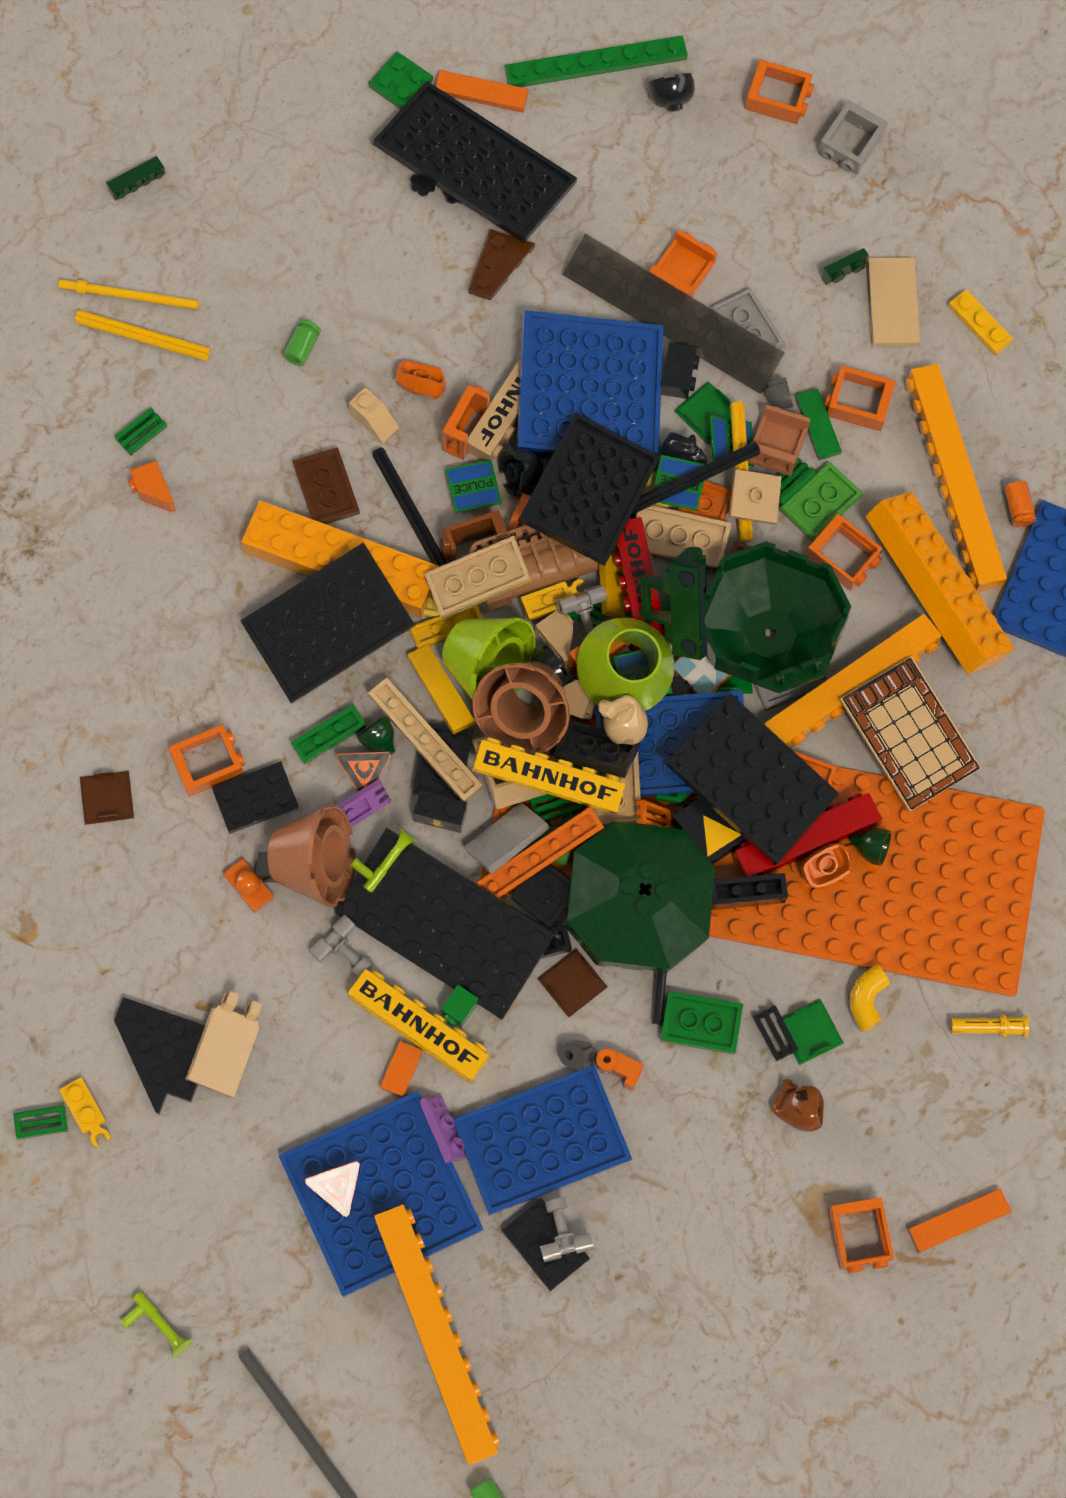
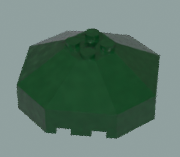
M765 541L721 558L717 572L709 585L704 599L707 655L714 669L780 694L825 676L848 621L851 604L831 565L824 562L817 564L807 560L808 556L792 550L788 552L775 548L776 544ZM766 629L776 632L773 640H770L769 637L764 638L763 635H765Z
M613 821L578 848L572 856L565 928L596 966H615L622 969L657 971L656 973L667 974L709 939L715 867L683 829ZM641 883L645 886L649 884L652 887L649 890L650 896L646 894L641 896L639 894L641 889L639 885Z

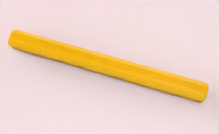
M78 310L75 315V322L77 324L207 361L210 356V348L83 310Z
M741 401L732 402L730 405L733 452L747 445L744 403ZM748 460L734 466V469L749 471ZM738 519L739 540L741 542L752 541V521Z

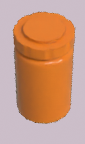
M1017 481L1006 485L1004 490L1013 526L1018 528L1026 527L1036 522L1037 519L1028 483L1026 481Z

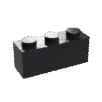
M785 873L714 880L712 910L785 903L788 899Z

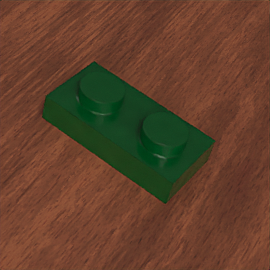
M865 248L824 267L821 278L825 285L831 282L838 283L846 275L863 270L869 256Z

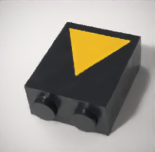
M697 795L694 798L695 802L689 806L683 804L674 811L675 815H673L672 823L676 829H683L713 865L735 851L737 846L747 842V840Z

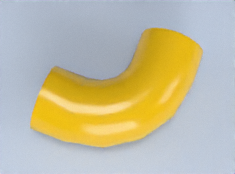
M875 965L864 972L855 981L850 993V1011L862 1033L867 1032L883 1021L874 1005V1000L879 992L890 986V982L879 965Z

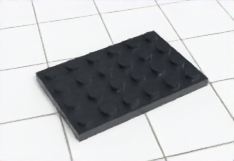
M575 413L518 521L605 566L660 456Z
M364 542L240 620L292 704L416 626Z
M731 693L718 704L665 763L671 771L774 866L781 861L839 795L829 783Z

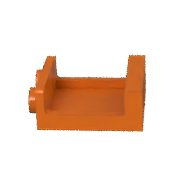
M678 230L674 241L657 265L653 264L648 271L647 282L687 305L715 265L717 252L712 246L697 241L690 233Z
M468 384L442 431V450L461 460H464L468 453V434L463 432L474 412L483 415L489 406L490 395L485 389Z

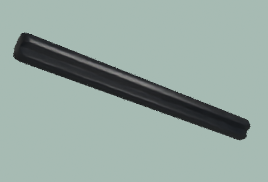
M752 442L641 495L632 513H638L759 455L761 452L759 445L756 442Z
M382 447L372 452L374 460L431 563L439 567L447 564L386 451Z

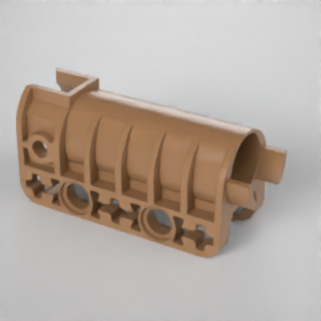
M527 525L477 541L470 548L471 554L476 552L477 548L483 549L490 546V544L516 536L518 546L532 579V582L482 602L487 613L512 605L513 598L597 571L598 563L540 532L534 535L536 530ZM523 533H527V535L530 536V537L521 539V538H523Z

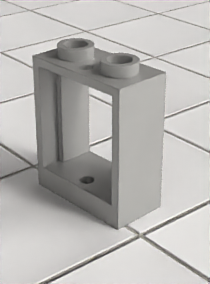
M848 100L821 140L818 153L825 159L832 160L841 165L844 170L858 174L884 136L888 122ZM844 120L872 135L859 156L831 141Z

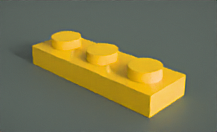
M967 289L949 302L948 307L994 356L1012 343L1013 338Z

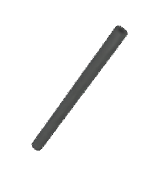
M248 1349L241 1354L239 1359L340 1498H357L251 1351Z

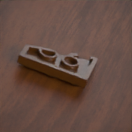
M491 230L471 282L469 294L492 300L508 281V277L522 264L527 254L532 252L535 248V243L530 241L523 243L511 235Z

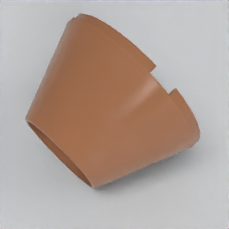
M530 661L498 666L482 678L473 696V713L478 727L486 738L501 741V746L510 748L511 745H516L524 748V753L534 755L535 752L544 753L556 746L568 729L570 707L561 679L554 669L544 663ZM514 688L531 691L540 699L544 708H534L526 705L517 697Z
M326 806L275 830L270 838L267 854L268 868L273 880L327 907H335L338 901H344V896L352 884L355 870L350 867L355 860V848H351L349 835H353V830L345 812L337 806Z

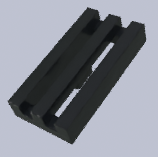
M776 1005L753 1016L777 1062L799 1050ZM772 1013H774L792 1047L787 1050L770 1017ZM764 1017L783 1052L781 1054L776 1050L761 1021Z

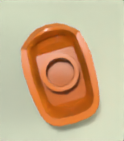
M401 361L397 367L395 382L404 390L415 395H427L435 400L445 392L446 380L442 369L413 361Z
M831 843L818 848L808 855L799 865L805 882L811 887L821 888L837 882L848 875L851 869V856L847 847L840 843Z

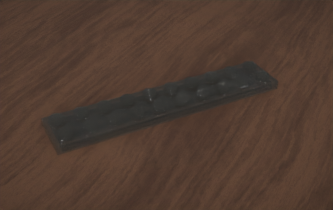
M589 234L584 235L563 273L565 277L638 321L647 324L664 325L663 336L676 344L697 347L696 356H700L701 359L759 394L763 393L766 384L770 381L785 355L784 351Z

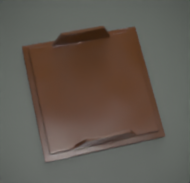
M129 771L106 772L80 777L85 825L134 818Z
M577 949L538 978V981L568 1018L608 988Z

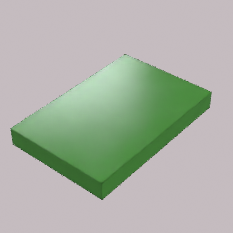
M829 461L813 478L779 508V511L813 542L837 514L842 516L863 496V492Z

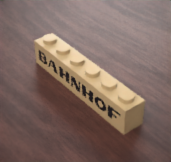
M521 358L468 437V453L482 461L498 459L504 449L503 443L506 439L510 440L515 433V425L518 422Z

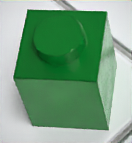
M457 985L441 1008V1015L444 1016L443 1018L450 1026L455 1027L458 1025L462 1028L478 1005L479 998Z

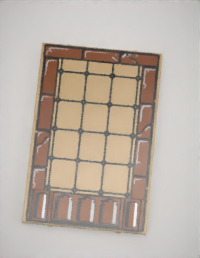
M913 656L899 664H895L889 670L839 699L908 812L922 804H926L928 800L961 780L967 779L969 775L982 768Z

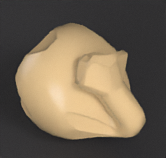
M625 695L612 702L604 699L599 702L598 709L604 717V730L612 742L633 745L644 739L647 733L648 719L644 709L634 697Z

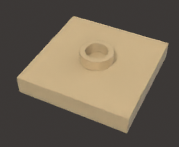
M735 469L732 479L729 518L775 525L778 516L781 476Z

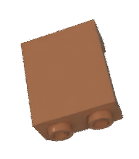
M765 405L761 422L753 442L759 445L761 452L759 455L749 459L748 463L792 476L808 433L811 419L799 413L795 414L782 410L777 406Z

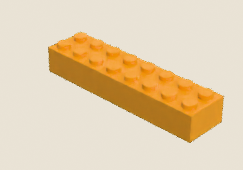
M913 492L884 499L865 516L968 675L997 665L1015 650L1009 637L1004 633L997 619L988 609L982 596L979 595L971 583L970 578L958 563L957 558L952 554L944 538L939 534L931 518L926 514Z
M261 500L258 502L241 541L243 553L308 577L364 542L408 614L419 618L423 617L429 599L432 596L424 573L439 567L438 565Z

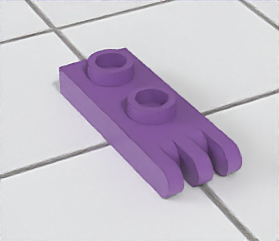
M380 780L374 781L336 805L345 812L351 827L390 803L391 799L386 795L387 792L385 788H382L383 784Z
M441 1096L422 1098L420 1100L421 1108L445 1163L465 1159L467 1156L464 1151V1143L458 1136L454 1120L450 1116Z

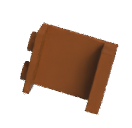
M499 510L445 527L444 537L441 538L443 545L441 546V551L445 560L449 559L450 562L456 560V546L488 535L492 537L507 532Z

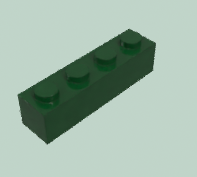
M156 156L107 182L108 191L115 201L122 199L127 194L137 191L138 188L150 184L151 181L163 177L165 169Z

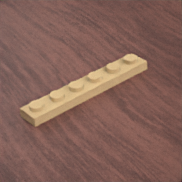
M385 678L368 692V696L461 801L466 802L483 788L481 782L388 678Z

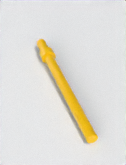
M59 279L58 288L73 290L77 294L86 295L87 293L196 310L199 307V300L90 284L86 280L79 279L78 281Z

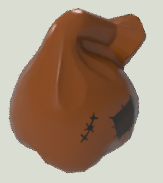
M784 1079L781 1092L771 1106L773 1113L782 1121L800 1131L812 1132L820 1129L823 1125L824 1099L821 1091L813 1086H802L799 1088L797 1084H793L792 1080Z

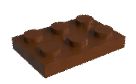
M338 447L292 461L312 520L329 524L360 514Z

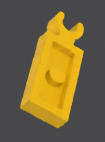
M583 579L574 581L570 587L564 581L520 597L519 600L528 621L556 611V599L568 595H575L576 597L584 594V592L580 593L576 590L577 586L583 584Z
M80 1077L59 1089L84 1135L89 1132L92 1133L90 1137L92 1144L96 1148L99 1147L96 1141L99 1135H105L106 1139L110 1141L111 1136L109 1132L101 1128V1125L105 1124L106 1120L83 1078Z

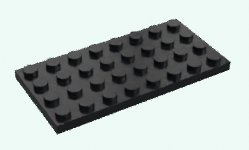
M428 81L373 141L375 147L523 243L529 239L577 182V177Z
M386 828L364 865L374 872L395 846L400 835ZM413 843L406 846L373 892L363 887L368 879L358 873L344 896L345 900L340 902L334 912L340 917L343 915L347 916L356 927L451 988L455 989L457 985L461 986L479 998L478 1005L501 1020L507 1015L556 935Z

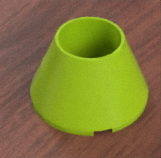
M521 618L464 619L453 627L445 641L442 653L443 663L473 701L478 684L489 671L501 665L529 661L530 656L532 657L535 653V633L531 624ZM514 688V691L517 694L520 688Z
M615 618L599 624L585 637L577 655V677L580 686L586 696L597 706L603 699L612 702L625 695H630L640 703L644 711H647L663 699L671 686L674 676V659L665 638L653 626L634 618ZM618 643H631L638 646L648 658V676L641 680H629L617 674L610 663V647Z

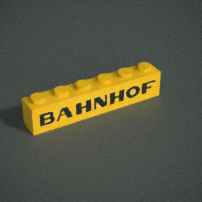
M487 737L486 741H480L471 771L611 814L618 812L626 785L620 782L621 778L610 774L602 777L596 775V770L582 767V770L572 767L573 763L565 760H559L556 763L548 760L549 756L535 752L534 755L524 753V748L516 745H511L510 748L501 746V741Z
M365 969L349 990L348 998L472 1084L489 1061L488 1050L478 1042L474 1044L466 1039L467 1035L460 1029L455 1027L452 1030L445 1025L447 1021L440 1015L434 1013L432 1016L425 1011L426 1006L417 999L411 1001L405 997V992L397 985L393 984L391 987L385 983V978L377 971L373 970L370 972Z

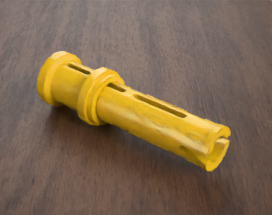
M1001 1015L999 1018L993 1019L951 1018V1034L993 1033L999 1034L1002 1037H1007V1035L1028 1037V1015H1023L1022 1017Z

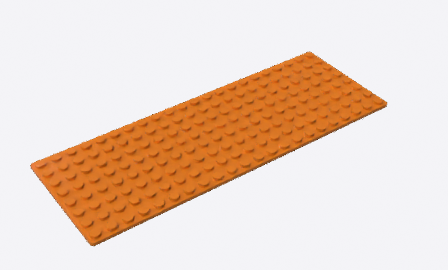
M570 714V720L597 727L596 719H582ZM838 767L831 786L839 795L830 805L834 803L842 805L849 802L848 798L855 794L861 793L863 796L870 793L882 817L880 824L874 828H884L891 831V841L883 864L876 866L866 861L857 848L851 844V838L839 842L847 847L851 856L850 873L841 880L821 888L811 887L805 882L799 868L800 863L805 859L803 858L766 874L785 873L788 899L785 903L711 910L709 937L865 968L879 965L885 972L1013 997L1018 991L1045 810L1039 806L946 789L928 800L926 804H922L908 812L887 776ZM691 793L682 805L687 804L689 806L695 802L694 798L697 794ZM656 796L641 797V800H646L672 810V819L673 815H675L674 811L681 806L679 804L657 801ZM557 798L542 804H538L536 806L539 807L545 804H549L561 800L562 798ZM530 800L522 802L524 805H526L529 809L532 810L529 802ZM572 802L547 811L555 812L577 804ZM519 803L498 810L495 807L492 824ZM581 810V811H578V812H575V813H576V814H580V813L583 812L584 810ZM647 810V813L659 815L661 818L666 819V816ZM563 816L550 820L549 823L553 826H558L562 823ZM589 840L584 841L572 850L567 866L554 862L550 865L570 880L572 856L578 848ZM735 851L713 864L715 867L714 880L742 877L733 858ZM482 867L480 880L490 874L484 867ZM641 883L639 885L641 888L639 894L641 896L643 894L650 896L649 890L652 887L649 884L645 886ZM518 885L517 887H515L503 896L511 897V895L520 885Z

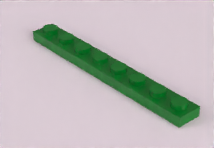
M682 35L506 64L505 72L508 85L526 87L687 60L688 54Z

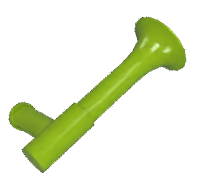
M398 827L400 829L398 841L374 872L360 862L358 858L352 862L350 867L368 879L363 885L368 891L373 892L406 846L413 842L419 843L405 829Z
M142 1291L133 1297L138 1306L120 1320L127 1329L145 1313L171 1343L173 1348L171 1358L177 1357L191 1345L193 1339L186 1340L180 1337L158 1313V1310Z

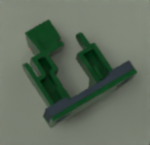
M699 547L686 548L663 571V577L643 575L638 578V584L641 585L642 610L639 611L640 617L665 625V640L672 644V655L701 660L707 656V632H705L704 593L706 592L707 582L706 555H703V551ZM651 588L670 595L671 611L651 609Z

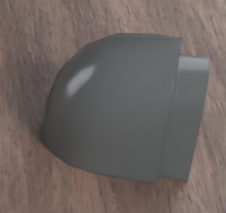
M786 377L766 383L767 389L764 391L768 401L773 406L781 409L793 407Z
M574 1040L561 1045L558 1054L560 1061L565 1066L579 1071L581 1069L585 1070L595 1062L597 1050L591 1043Z

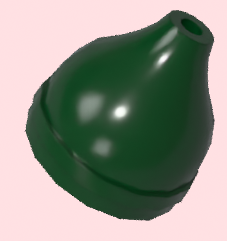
M386 716L377 720L356 737L360 744L362 743L370 751L390 752L391 755L395 752L394 728Z
M872 828L860 834H853L851 844L857 848L861 856L873 865L881 866L883 864L891 841V831L884 828Z

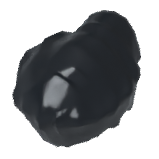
M669 432L663 444L659 447L661 455L701 464L708 463L703 450L696 445L694 434L684 437L677 433Z

